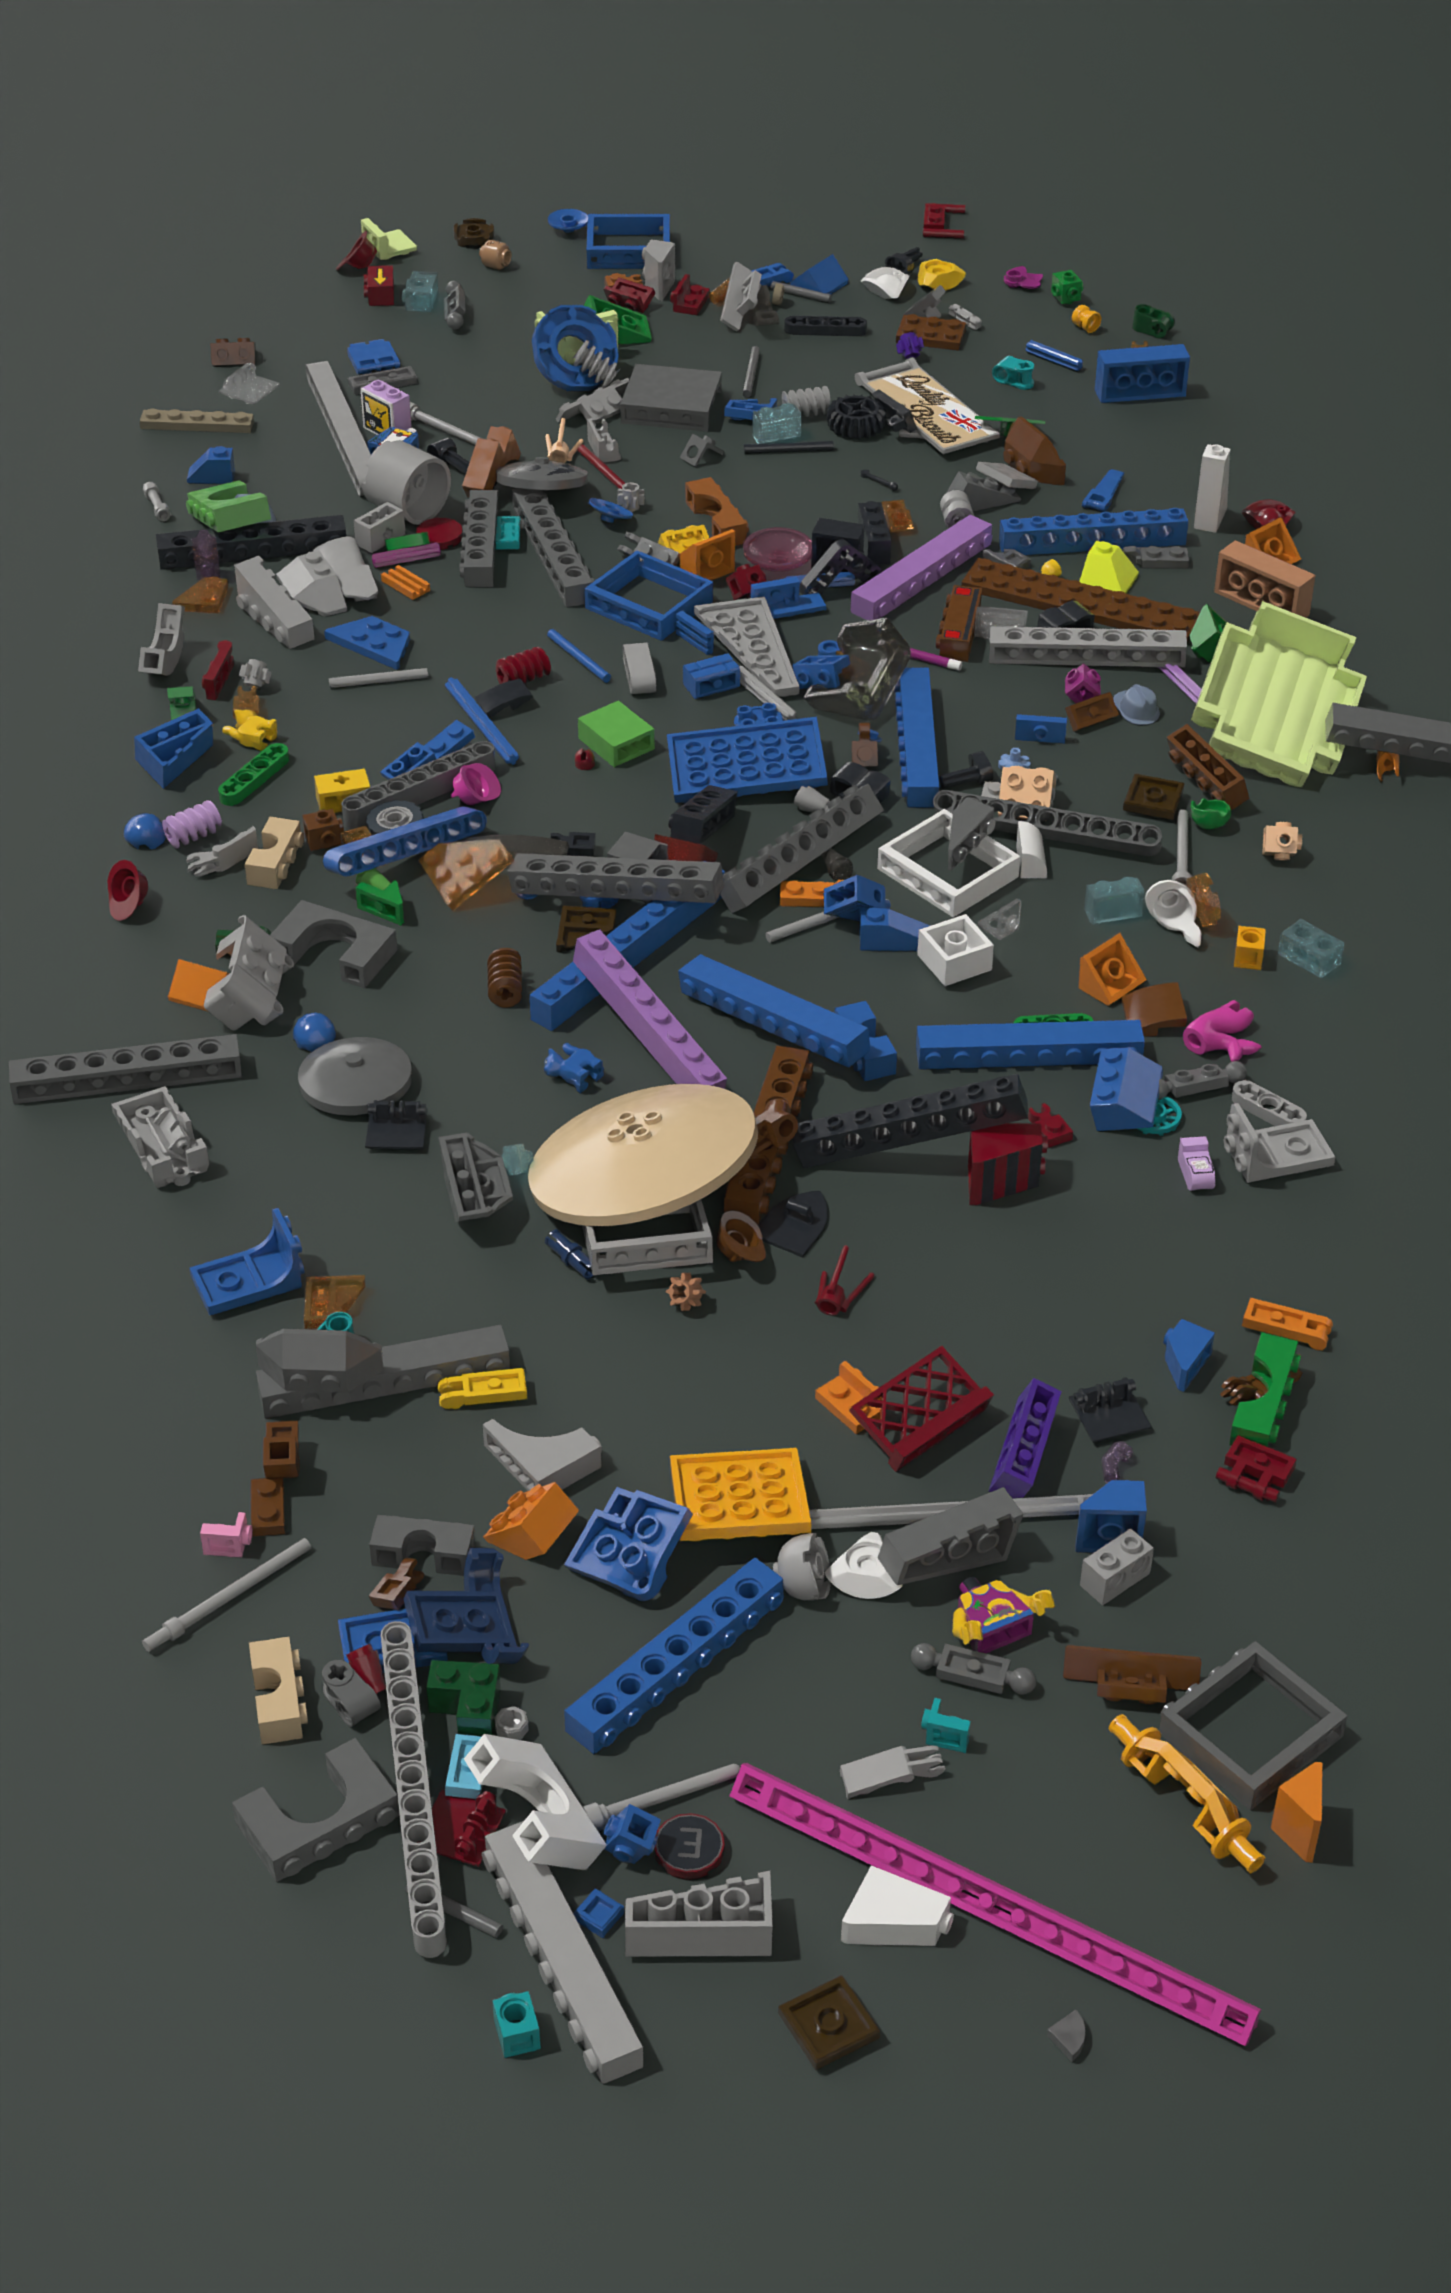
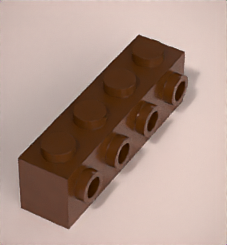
M1188 724L1166 737L1170 748L1168 755L1175 765L1179 764L1188 778L1193 777L1199 788L1203 792L1207 791L1212 800L1225 801L1233 810L1250 799L1244 777Z

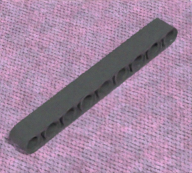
M949 790L938 792L933 799L935 814L943 810L940 806L944 803L952 804L950 808L945 810L953 814V811L967 797L994 808V812L999 811L1003 813L1000 817L994 818L995 827L993 830L1017 834L1018 821L1016 818L1026 816L1028 819L1024 822L1037 827L1044 839L1144 856L1157 855L1162 849V832L1157 826ZM1045 820H1051L1054 822L1050 826H1044L1041 824ZM1072 824L1079 826V828L1074 831L1067 829V827ZM1095 829H1103L1105 831L1101 835L1093 833ZM1122 833L1131 835L1128 839L1118 837ZM1152 837L1155 838L1157 841L1155 843L1148 844L1144 840L1146 838Z

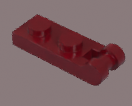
M228 640L218 642V653L215 659L211 660L207 674L203 675L202 688L205 689L206 699L208 700L217 699L234 667V657L231 655L233 651L232 643Z

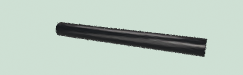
M833 441L744 444V453L834 450Z

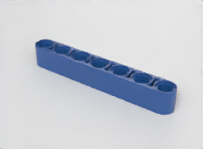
M465 806L458 807L332 848L325 853L323 865L329 872L345 877L352 876L478 834L485 829L487 818L480 810Z

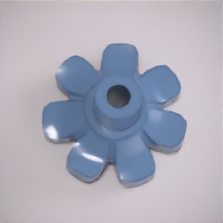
M1012 748L1010 755L1003 754L1001 756L998 767L1001 770L1003 767L1021 766L1030 769L1031 762H1029V757L1020 756L1021 750L1019 748Z

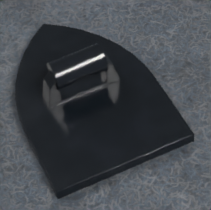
M821 1191L805 1192L791 1196L775 1205L757 1225L761 1231L763 1242L803 1258L820 1237L826 1226L827 1205Z

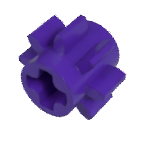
M909 332L900 336L896 347L898 354H902L905 359L918 357L920 351L924 348L922 337L918 338L916 333Z

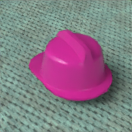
M481 763L464 765L460 768L459 774L453 779L454 791L451 797H459L466 805L472 806L480 802L496 799L500 795L501 786L497 776L486 765Z

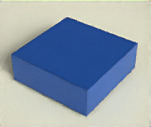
M595 1888L573 1914L579 1924L603 1938L624 1914V1906Z

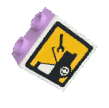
M379 379L361 388L363 427L378 435L390 427L402 430L411 428L408 394Z

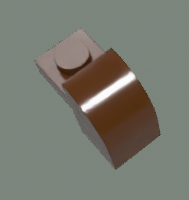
M298 1421L266 1422V1437H263V1468L265 1478L299 1477Z

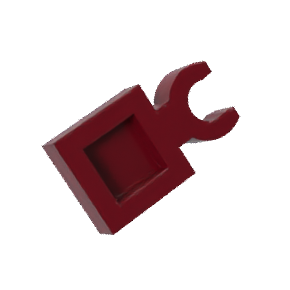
M1043 1103L1041 1113L1035 1112L1032 1107L1029 1108L1028 1119L1033 1124H1041L1042 1136H1047V1148L1073 1140V1130L1060 1114L1051 1116L1050 1107Z

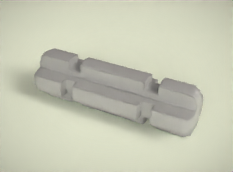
M958 304L949 307V314L957 320L966 322V325L970 328L977 330L982 327V319Z

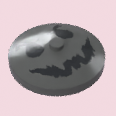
M536 457L535 460L516 462L498 468L496 470V481L502 485L522 489H571L586 485L588 483V472L571 464L549 461L548 457Z

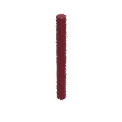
M580 445L578 452L618 489H622L625 482L585 445Z

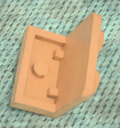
M1021 766L1003 767L999 799L1050 807L1052 788L1055 789L1056 787L1054 770L1048 768L1027 769ZM997 811L998 816L1000 817L1003 813ZM1019 816L1016 819L1027 820L1028 817Z

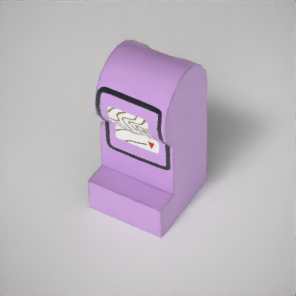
M1206 1136L1180 1138L1178 1162L1190 1191L1214 1189L1215 1171L1213 1164H1211L1208 1152L1209 1144Z

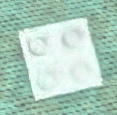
M246 363L241 369H237L231 376L224 379L223 388L218 392L230 398L255 405L276 389L280 383L256 376V366L253 363Z

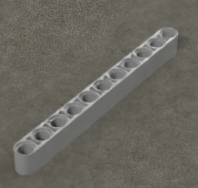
M329 362L306 364L308 383L358 495L364 496L362 482L366 481L369 469L366 464L371 456Z
M394 1621L385 1625L381 1630V1643L411 1926L416 1952L423 1957L433 1958L439 1956L445 1950L447 1938L411 1629L406 1623ZM434 1932L431 1935H424L425 1933Z

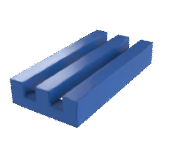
M684 611L676 613V618L679 619L676 621V626L679 627L676 630V634L706 655L712 653L714 650V632Z

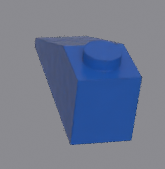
M860 908V950L918 951L919 930L930 925L888 908Z

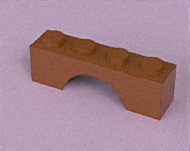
M711 477L685 482L686 504L693 513L713 516L712 537L733 529L735 531V546L746 543V536L749 532L748 522L742 518L738 509L731 504L729 497L725 496L721 487Z

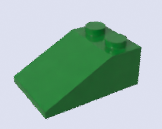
M592 295L588 296L584 306L595 310V314L611 310L618 314V345L651 342L652 336L646 315Z

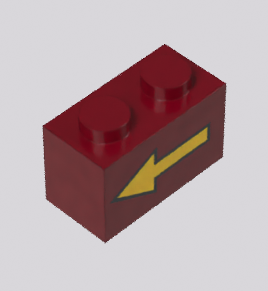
M393 265L368 266V274H364V298H368L369 306L394 305Z

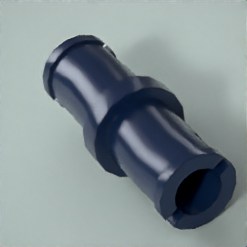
M559 1230L551 1231L549 1234L557 1242L547 1236L545 1244L561 1256V1261L565 1265H571L585 1279L592 1278L594 1275L586 1268L589 1267L591 1269L590 1260L582 1252V1247L578 1243L569 1241Z

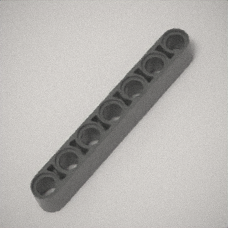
M487 741L476 742L345 798L342 801L344 827L352 831L366 828V817L370 814L369 812L376 808L377 805L384 804V802L404 800L409 803H415L417 806L454 790L453 779L459 774L460 768L464 765L481 763L494 772V745Z

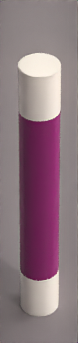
M893 644L891 653L960 671L962 668L961 661L906 646Z

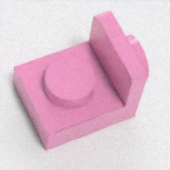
M238 1513L235 1526L203 1523L200 1532L203 1555L242 1558L245 1545H250L252 1540V1525H247L246 1513Z

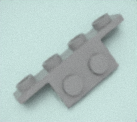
M739 262L733 264L720 319L722 323L736 332L740 329L743 315L749 309L752 310L758 302L757 293L761 288L760 280L762 276L756 270L752 272Z
M629 379L615 380L610 386L606 388L600 387L589 396H581L576 402L571 404L569 402L565 403L560 407L556 421L560 423L562 418L566 420L582 413L586 420L593 418L596 424L601 422L603 418L607 419L620 413L622 401L620 395L625 392Z

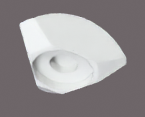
M881 267L869 272L861 282L870 292L884 299L898 298L909 275L895 268Z
M870 1532L859 1539L825 1571L827 1579L834 1586L849 1595L859 1598L874 1599L884 1597L903 1586V1584L896 1585L878 1560L877 1557L883 1540L875 1532Z

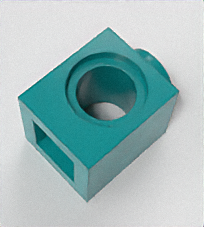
M529 1991L519 1994L509 1993L501 1998L492 2000L494 2022L504 2058L541 2049L540 2030ZM521 2020V2022L511 2023L510 2021Z

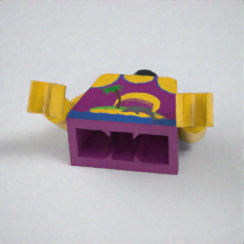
M969 1577L959 1587L963 1594L959 1597L958 1609L953 1613L952 1633L955 1638L963 1640L964 1644L970 1643L973 1651L985 1654L1032 1634L1034 1613L1041 1616L1045 1613V1608L1056 1607L1051 1591L1041 1590L1033 1594V1596H1027L1008 1588L1002 1581L995 1580L981 1586L975 1577Z

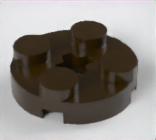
M480 218L465 219L463 224L458 226V223L454 225V239L460 247H467L469 245L482 247L488 240L494 238V225L492 223L488 225L486 220Z

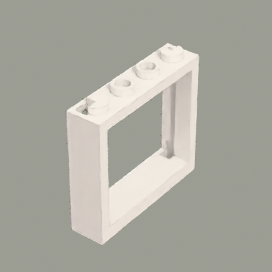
M943 809L878 848L877 869L951 917H955L1018 878L1021 856L986 835L980 841L978 847L973 848L970 853L993 867V869L960 889L951 886L908 858L943 836L950 840L953 814Z

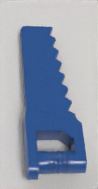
M1113 469L1109 470L1096 488H1092L1084 498L1082 508L1106 512L1112 504V497L1121 482L1122 476H1124V472Z

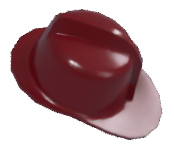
M367 231L362 233L349 254L335 270H338L345 263L357 269L366 268L372 263L377 254V249L367 239Z
M124 859L113 865L107 880L109 908L115 920L123 921L129 918L136 908L143 903L148 892V881L146 876L137 870L132 861Z

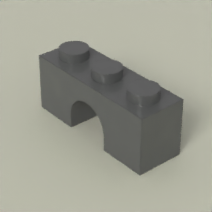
M377 1515L369 1543L371 1566L398 1569L400 1563L412 1553L428 1551L434 1554L436 1573L464 1576L468 1552L470 1548H475L474 1525Z

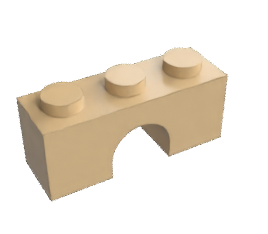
M269 817L261 832L263 849L253 848L245 862L247 885L278 889L282 879L287 877L290 864L295 861L298 848L303 846L304 833L301 832L300 821Z
M290 1637L250 1642L249 1649L255 1690L275 1689L270 1694L255 1696L261 1744L303 1738L301 1724L308 1723L305 1703L298 1704V1697L304 1696L302 1676L295 1677L294 1670L301 1669L298 1649L291 1650Z

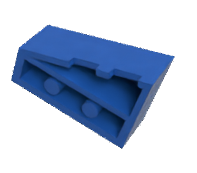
M198 708L134 737L135 760L164 789L213 746V723Z

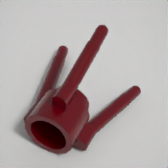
M847 1245L843 1247L831 1283L826 1286L827 1272L823 1271L821 1274L815 1305L826 1315L833 1316L837 1315L839 1311L846 1312L849 1304L875 1276L873 1272L869 1273L845 1299L844 1289L837 1283L849 1251V1246Z

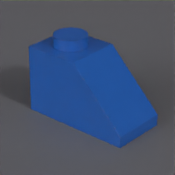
M223 446L209 448L189 468L187 483L226 484L233 482L235 475L233 448H225Z
M1181 1319L1174 1329L1169 1328L1163 1344L1166 1345L1165 1361L1178 1390L1182 1392L1187 1389L1211 1356L1215 1335L1214 1332L1184 1319Z

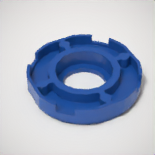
M560 305L551 309L537 324L532 336L534 362L537 368L549 382L566 391H590L602 385L603 380L595 383L596 375L589 378V369L582 372V365L575 367L562 359L557 348L559 341L564 337H577L583 343L588 340V349L592 346L596 347L594 354L602 351V360L607 357L610 358L608 365L614 362L617 363L619 357L616 334L609 322L605 323L595 314V310L583 305Z

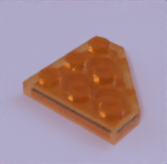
M500 840L439 843L419 859V862L440 895L452 910H455L514 861Z

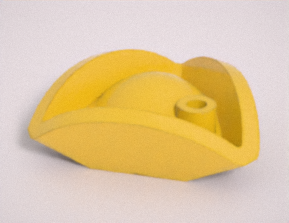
M932 259L921 262L918 283L921 286H928L932 289L941 285L945 290H949L963 280L966 272L953 263Z

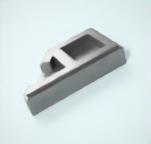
M990 549L983 551V558L990 559L993 562L1011 564L1022 569L1031 566V558L1014 549H1004V553H995Z

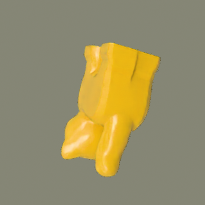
M234 710L237 721L236 729L231 726H224L222 729L225 735H230L238 740L240 744L256 748L260 751H263L268 746L267 743L262 742L264 738L271 742L277 738V720H266L257 716L252 710Z

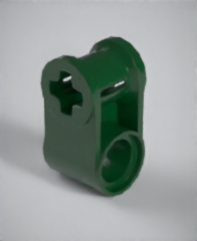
M1139 304L1135 307L1132 329L1136 332L1145 333L1155 338H1163L1167 331L1171 330L1175 325V318L1169 312L1146 304Z

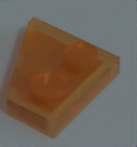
M365 1275L306 1277L305 1329H318L332 1313H347L366 1287Z

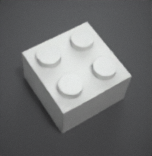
M966 914L919 930L917 955L944 986L992 970L994 945Z

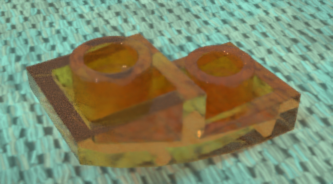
M904 500L881 502L890 532L913 530L914 526L910 511L906 510Z

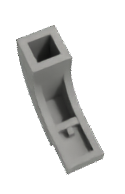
M158 603L154 638L149 648L141 647L138 672L165 676L173 672L179 661L185 632H182L184 606Z

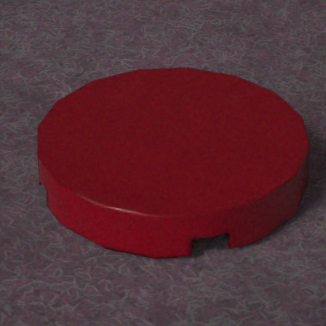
M449 518L428 519L422 522L416 531V534L428 532L430 543L437 542L440 550L448 549V545L453 544V547L458 545L463 537L461 524Z

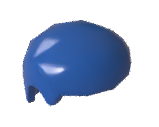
M143 813L135 815L124 827L125 840L136 849H139V846L142 844L147 845L150 849H155L163 844L166 839L161 820L153 814Z
M317 1012L305 1014L299 1018L293 1029V1040L296 1041L298 1048L310 1052L333 1042L336 1037V1030L332 1021L324 1014Z

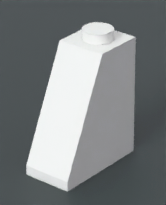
M871 1866L842 1920L841 1942L865 1945L935 1946L941 1933L947 1934L953 1922L954 1914L950 1913L951 1897Z

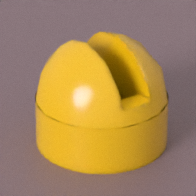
M1054 559L1044 563L1041 568L1042 574L1056 575L1058 577L1062 574L1060 565Z

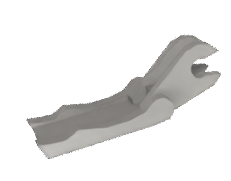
M253 826L249 830L239 833L234 839L225 844L215 845L212 848V852L190 854L187 857V863L195 859H199V861L191 863L188 866V872L200 868V870L194 873L195 877L214 871L223 872L247 858L253 848L258 849L255 827Z
M932 1745L912 1749L900 1746L841 1765L839 1772L844 1782L847 1799L859 1794H868L889 1784L910 1782L914 1779V1776L930 1778L942 1774L945 1766L929 1769L942 1763L941 1754L926 1757L939 1751L938 1746Z

